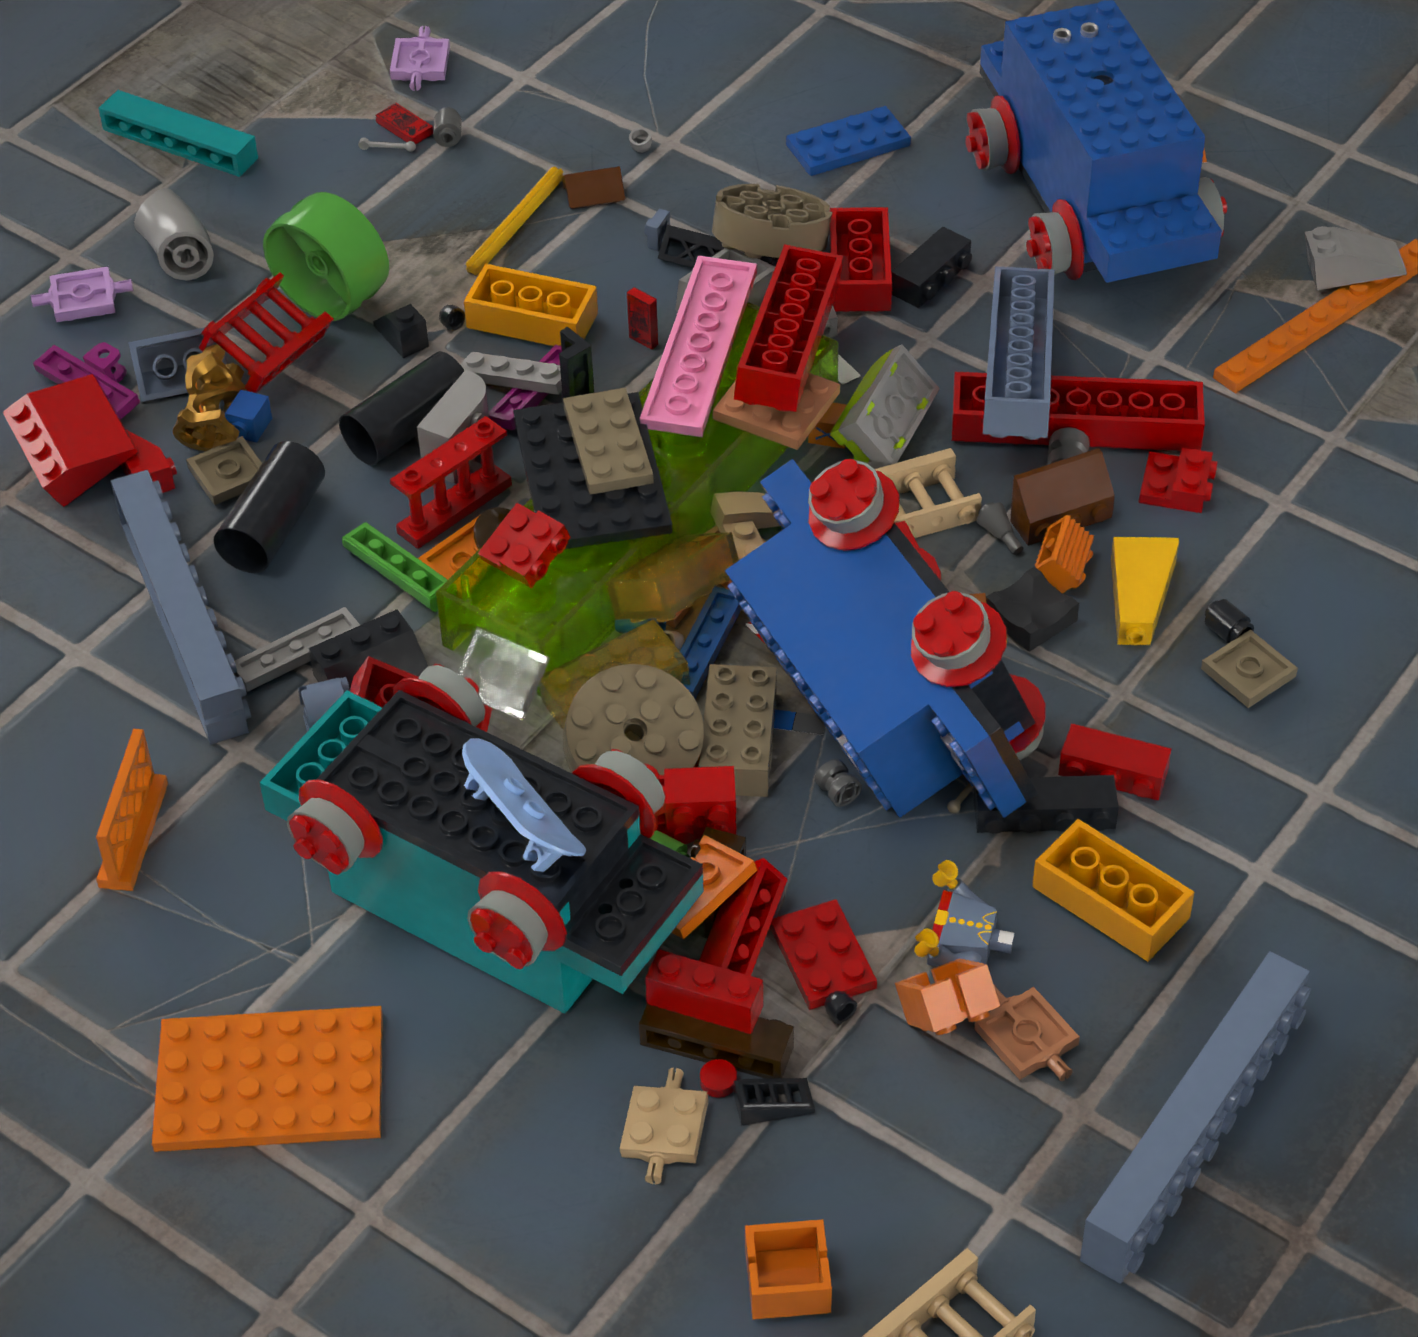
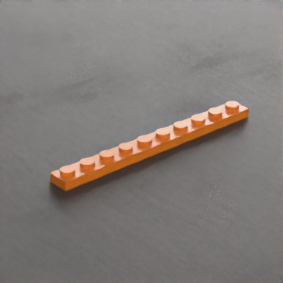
M1414 239L1399 249L1407 275L1340 287L1215 368L1213 378L1236 394L1417 275L1418 240Z

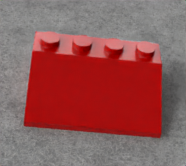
M93 374L27 393L3 411L42 488L63 507L138 452L100 383Z

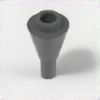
M1000 502L985 504L978 512L977 523L997 539L1003 541L1013 555L1022 552L1024 547L1013 534L1014 532L1003 504Z

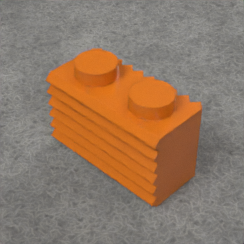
M1066 515L1046 529V536L1043 538L1044 541L1035 567L1043 573L1047 581L1061 593L1071 588L1075 589L1083 583L1086 578V574L1083 572L1085 565L1093 556L1091 546L1094 535H1090L1089 531H1085V527H1080V523H1076L1075 519H1071V516Z

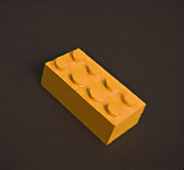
M485 264L464 300L466 327L551 346H561L560 331L566 327L585 339L598 314L597 287Z
M1077 819L1035 860L1032 885L1034 889L1147 962L1190 919L1195 893L1193 890L1080 819Z

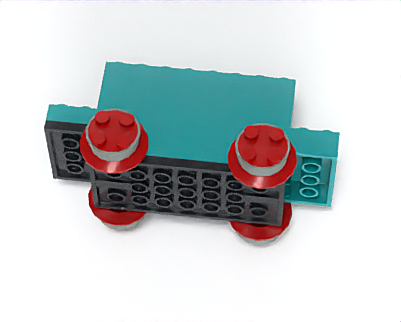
M440 664L428 666L423 670L419 678H403L393 687L392 698L383 708L346 690L259 782L265 810L287 821V827L295 841L294 849L301 857L312 859L328 869L333 893L564 1014L593 979L623 994L704 892L703 864L650 839L654 835L656 827L654 813L663 806L665 800L663 787L658 781L659 773L653 766L646 763L643 764L636 758L618 749H612L602 754L596 764L580 765L572 773L475 727L484 720L485 716L483 701L478 694V685L472 679L463 678L453 670ZM471 738H480L492 743L511 758L529 784L572 835L585 846V855H562L544 872L534 871L531 866L537 860L534 862L523 858L530 839L524 837L515 829L490 797L485 801L475 799L472 795L477 791L465 788L464 784L469 772L462 756L463 745Z

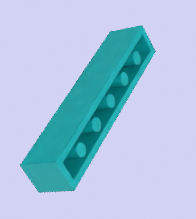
M117 90L98 108L102 127L105 131L240 177L258 159L255 136L121 90Z

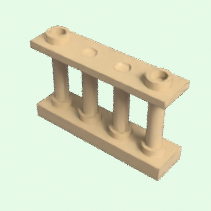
M951 448L875 469L876 471H881L894 482L899 494L912 491L922 507L921 510L906 514L899 504V513L894 523L906 521L914 538L969 524L977 520L978 512L981 509L982 497L979 493L964 497L953 480L955 478L956 455ZM941 483L951 501L935 505L924 487Z
M966 1248L862 1337H928L921 1330V1325L930 1317H939L959 1337H983L949 1306L950 1300L959 1293H967L1004 1327L993 1337H1032L1035 1332L1036 1309L1029 1305L1018 1316L1011 1313L977 1282L978 1257Z

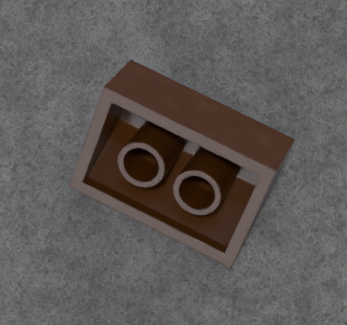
M1100 448L1014 476L1010 522L1028 546L1044 541L1046 529L1066 515L1071 516V519H1075L1076 523H1080V527H1086L1112 518L1115 494Z

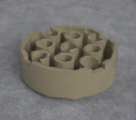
M759 184L732 185L721 189L716 195L712 233L722 242L724 248L744 251L745 256L750 258H761L762 256L779 258L784 244L823 252L827 248L832 212H829L830 205L824 200L801 190L776 185L775 191L761 189Z
M625 664L611 667L589 679L575 695L570 705L563 731L565 758L571 773L580 765L596 764L602 754L612 749H618L625 754L631 755L643 764L646 763L653 766L659 775H664V769L693 768L697 763L703 745V719L699 706L690 691L669 673L655 667L640 664ZM632 731L642 740L632 741L624 734Z

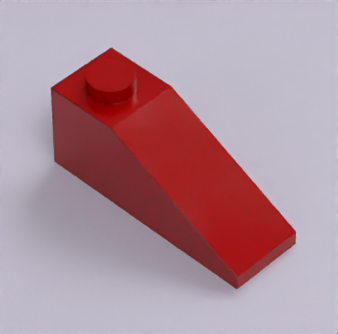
M126 429L138 452L120 465L125 475L148 470L152 481H159L162 493L175 489L173 476L177 475V471L172 458H166L160 447Z

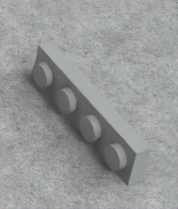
M471 352L460 364L464 370L479 375L486 384L558 395L562 391L560 365L554 363Z
M343 607L235 660L237 672L233 674L236 677L241 676L245 689L248 692L311 661L310 647L358 627L360 624L347 608Z

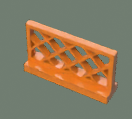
M133 728L96 835L103 860L96 878L98 888L133 891L168 786L166 775L154 774L143 729Z

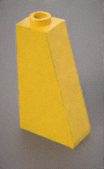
M1113 537L1111 568L1117 645H1151L1175 569L1179 538Z

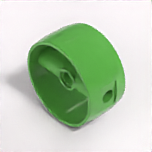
M316 192L298 201L290 212L279 216L264 235V255L273 277L281 272L284 278L279 286L284 293L301 309L316 318L324 311L334 318L333 321L355 312L364 300L373 297L388 278L389 259L378 232L354 205L335 194Z

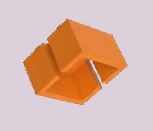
M959 958L931 969L935 982L933 984H930L926 972L895 983L907 1024L921 1028L922 1031L935 1032L936 1035L956 1030V1024L964 1021L965 1018H968L969 1022L983 1020L990 1016V1010L1000 1007L988 965Z
M824 1220L746 1225L745 1253L752 1320L831 1313L832 1285L827 1257Z

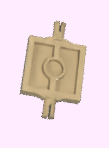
M674 1068L668 1070L665 1087H633L620 1144L621 1157L642 1159L649 1163L645 1180L650 1184H653V1180L655 1184L661 1183L665 1164L675 1162L696 1163L709 1099L707 1091L683 1090L680 1088L684 1072L679 1068H676V1072Z

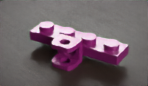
M106 342L99 343L83 356L84 362L55 344L33 362L37 372L57 384L93 374L120 420L140 403L136 393L119 384L127 374V370L124 365L118 363L121 357L119 350ZM103 353H109L105 358L99 357Z

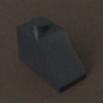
M412 304L399 308L373 321L374 327L402 358L429 347L426 320Z

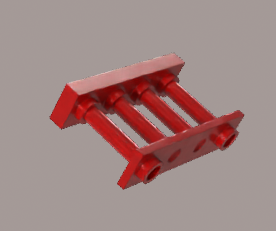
M281 272L271 280L268 277L265 278L258 285L256 292L217 323L211 321L201 333L204 338L199 349L203 352L207 346H211L213 343L218 344L248 370L247 374L250 378L244 388L253 393L260 391L322 339L334 320L326 311L316 319L313 316L308 317L277 289L284 278ZM268 299H271L302 326L299 333L296 331L291 332L261 305ZM251 313L255 315L284 341L281 348L278 346L274 347L243 319ZM232 328H235L266 355V360L263 363L260 361L256 362L225 334Z
M485 416L392 477L390 484L408 497L411 514L396 524L397 534L419 549L512 486L511 476L494 464L492 447L507 436V431ZM481 454L482 467L470 475L469 461ZM457 470L458 483L446 491L445 477ZM433 486L435 499L422 507L421 493Z

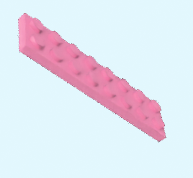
M705 256L697 257L642 410L640 424H647V428L650 430L697 437L703 436L757 275L756 263Z

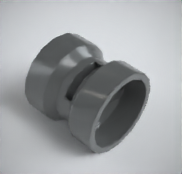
M832 759L826 762L816 772V784L822 791H828L829 799L837 807H843L853 802L862 790L861 782L855 775L848 774L847 766L840 759Z

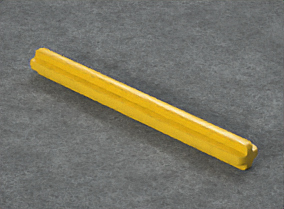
M551 167L468 259L465 264L468 273L478 275L483 266L493 259L558 186L563 177V170L561 168Z

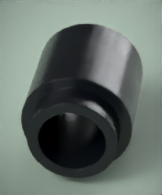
M1227 599L1212 602L1205 611V625L1227 643H1230L1249 630L1254 631V625L1250 623V618Z

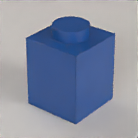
M245 390L239 391L225 412V418L228 422L239 430L238 438L243 436L245 440L257 443L272 420L269 396Z

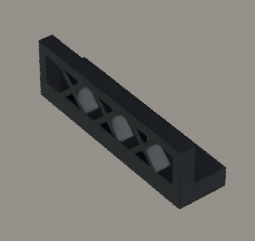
M667 225L658 259L694 268L696 258L693 253L700 248L709 250L712 256L716 255L715 252H720L724 247L722 242L714 236ZM671 241L682 243L686 249L685 252L676 257L667 255ZM687 256H689L692 261L686 260V259H684V258H686ZM762 256L757 259L776 267L779 258Z
M566 327L560 331L562 352L559 353L562 399L595 393L592 345Z

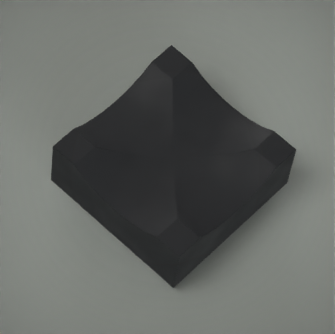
M1036 567L1026 571L1019 580L1008 588L994 591L986 596V603L1000 614L1007 628V634L1029 652L1078 620L1079 602L1056 590Z

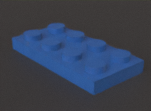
M883 106L787 135L786 145L809 176H813L911 146V136L887 106Z

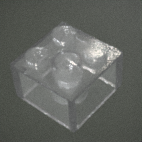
M477 627L457 674L463 678L472 679L478 685V694L484 705L524 721L550 658Z

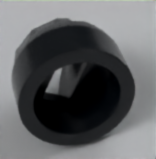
M446 305L439 313V320L446 328L452 331L458 330L465 322V312L455 305Z
M834 991L826 997L825 1008L828 1016L835 1023L839 1024L847 1021L855 1013L857 1003L846 992Z

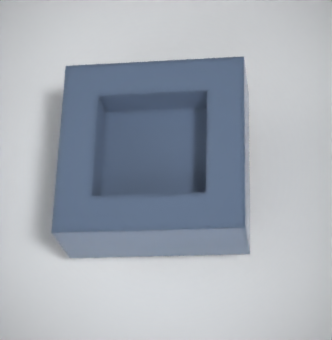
M659 208L655 215L646 222L644 232L647 235L648 248L657 251L660 249L666 227L670 225V211Z

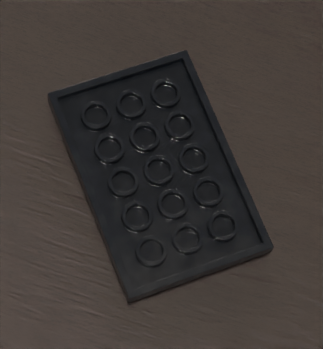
M638 392L627 394L651 465L654 483L591 495L588 491L566 417L564 403L513 410L533 510L535 513L539 510L564 524L571 536L565 549L673 533L672 521L647 424L640 423L643 408Z

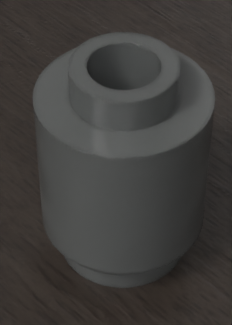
M449 107L442 108L434 117L433 136L435 141L441 146H455L461 139L462 119L455 109Z

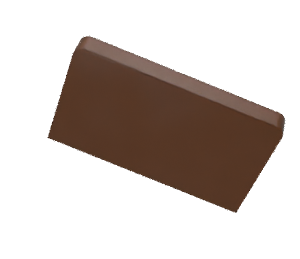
M620 166L565 174L562 177L563 189H566L570 209L625 200Z

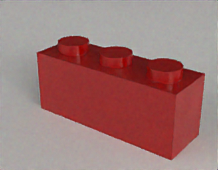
M1071 723L1060 754L1058 775H1114L1116 790L1159 801L1169 771L1172 748Z
M659 949L645 977L647 1004L747 1034L752 1033L764 1006L763 979Z

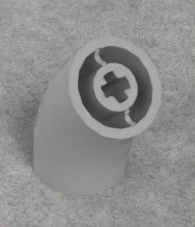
M164 188L150 195L136 213L134 227L154 249L161 268L169 276L185 281L197 279L206 274L212 266L214 254L210 237L200 219L171 189Z

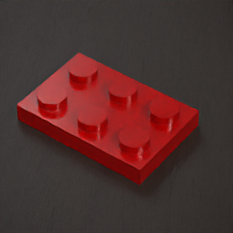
M837 899L772 919L770 929L809 1010L824 1006L826 997L834 991H844L852 997L877 989V979Z

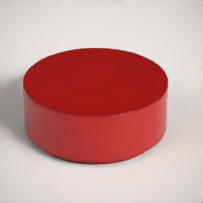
M715 1059L703 1065L700 1070V1086L703 1091H707L709 1096L715 1098L726 1097L734 1091L733 1081L737 1080V1071L730 1062Z

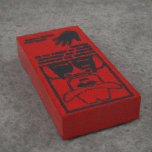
M398 103L389 106L375 115L376 123L405 142L413 141L415 144H418L433 134L432 125Z
M633 287L627 292L629 338L652 350L659 344L657 299Z

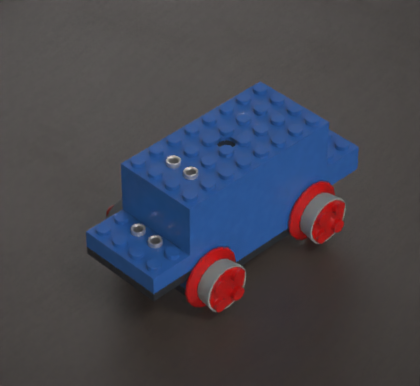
M1104 0L1099 3L1074 6L1069 9L1049 11L1044 14L1005 21L1004 41L981 45L980 74L994 98L991 101L990 108L973 109L970 113H967L969 135L966 136L965 141L968 152H973L978 169L987 171L1001 166L1006 173L1015 174L1019 168L1045 213H1034L1028 219L1030 240H1027L1026 247L1028 255L1034 257L1037 268L1055 269V274L1064 272L1071 280H1078L1083 272L1098 269L1105 282L1108 283L1217 259L1220 239L1224 235V214L1227 213V202L1223 196L1220 197L1212 179L1207 177L1200 178L1205 135L1115 1Z
M793 459L761 480L760 483L766 491L762 498L774 513V518L783 530L726 569L725 572L732 581L727 586L760 634L764 643L776 656L782 668L789 674L819 719L823 721L825 727L841 746L847 758L857 768V771L868 787L875 793L884 809L887 811L892 807L898 817L901 818L962 774L972 787L974 786L979 792L978 795L987 808L991 811L996 807L1003 818L1036 796L1038 793L1020 760L1028 757L1038 747L1042 739L1044 722L1046 720V703L1038 687L1024 677L1009 674L1001 658L1007 647V628L1000 614L987 603L980 602L972 595L958 591L949 592L941 582V571L935 558L923 548L913 546L894 523L899 513L900 495L894 482L881 471L873 469L866 462L854 459H845L825 468L812 483Z

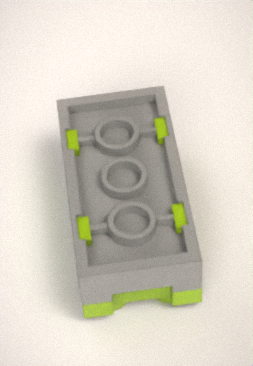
M901 344L886 352L870 367L831 430L830 435L839 445H846L853 453L854 460L866 462L873 469L895 464L903 454L940 388Z

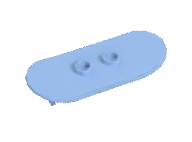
M471 738L463 745L462 756L469 772L464 784L465 788L477 791L472 795L475 799L485 801L490 797L515 829L524 837L530 839L523 858L534 862L537 860L531 866L534 871L544 872L562 855H585V846L572 835L529 784L511 758L492 743L480 738Z

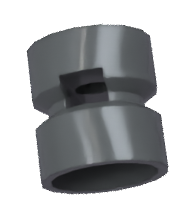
M1068 427L1055 431L1049 440L1047 465L1088 452L1090 446L1088 436L1076 428Z

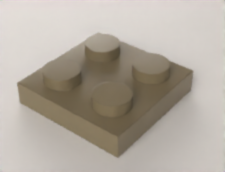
M243 436L237 438L236 441L217 446L186 459L188 469L214 505L242 494L262 464Z
M1252 630L1245 632L1203 659L1201 669L1247 708L1294 679L1298 670L1293 663Z

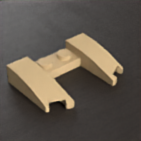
M725 492L714 493L710 513L735 563L764 543L757 529L780 526L773 516L774 513L762 498L765 495L764 493Z

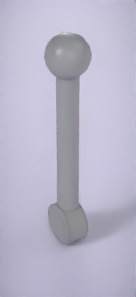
M361 138L358 143L359 148L362 150H367L369 147L406 149L409 152H413L416 149V144L413 141L390 143L373 142L367 138Z

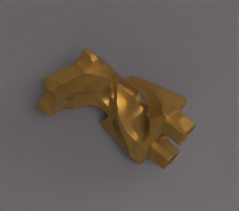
M217 344L207 346L203 353L192 355L187 359L185 383L189 399L185 409L179 412L178 420L173 427L174 437L183 445L196 450L207 451L236 441L239 436V430L228 422L225 418V412L240 390L247 391L244 388L245 384L241 382L245 371L234 363L225 365L222 362L225 357V351ZM221 400H223L224 402L223 411L219 409V403Z

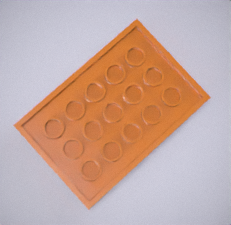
M367 1006L161 1019L152 1134L154 1152L381 1138L382 1007Z

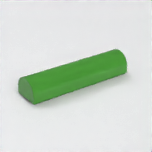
M364 522L342 537V544L345 549L432 611H440L450 602L454 592L452 582L367 522Z

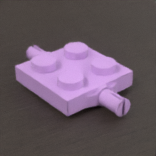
M423 26L419 28L418 37L396 38L390 66L391 80H411L409 87L413 91H415V86L416 91L420 90L422 80H445L450 51L449 39L429 37L431 30L427 26H425V30Z
M101 267L50 276L51 286L48 293L31 295L33 307L51 304V307L54 309L56 322L72 321L80 318L116 313L114 305L116 294L133 291L131 279L113 282V279L110 277L109 268Z

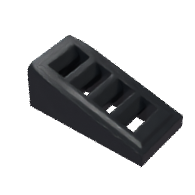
M762 1078L733 1081L734 1098L741 1126L815 1113L807 1078ZM799 1091L802 1102H794L792 1092ZM778 1094H785L786 1102H780ZM770 1096L772 1102L765 1103L764 1097ZM750 1099H756L757 1103H750Z

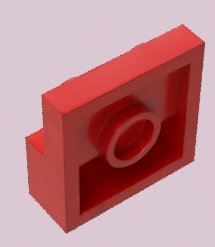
M1182 447L1180 456L1149 451L1139 503L1202 513L1204 501L1210 502L1213 483L1208 482V479L1215 480L1218 461H1212L1213 452Z
M516 503L480 549L478 555L481 560L532 589L535 583L545 576L548 566L555 557L565 550L571 536L564 524L539 510L535 513Z

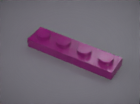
M555 345L539 362L560 365L559 353L562 352L561 346ZM512 388L489 411V418L502 428L514 430L516 426L513 410L537 407L549 393Z

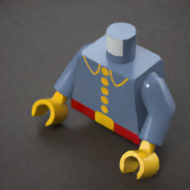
M945 860L938 865L939 870L933 874L932 880L938 887L947 885L948 889L942 892L932 930L928 928L923 929L915 936V939L919 941L915 946V954L919 957L927 956V965L941 966L959 958L987 964L990 950L1011 954L1015 933L996 929L997 910L995 907L989 906L978 897L961 879H955L958 876V868L954 862Z

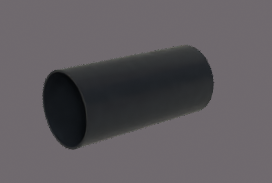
M436 352L340 416L339 428L347 446L365 464H377L418 436L417 426L465 370L448 353Z
M282 441L273 446L214 535L215 549L228 564L248 573H260L269 566L325 478L324 465L313 451L291 441Z

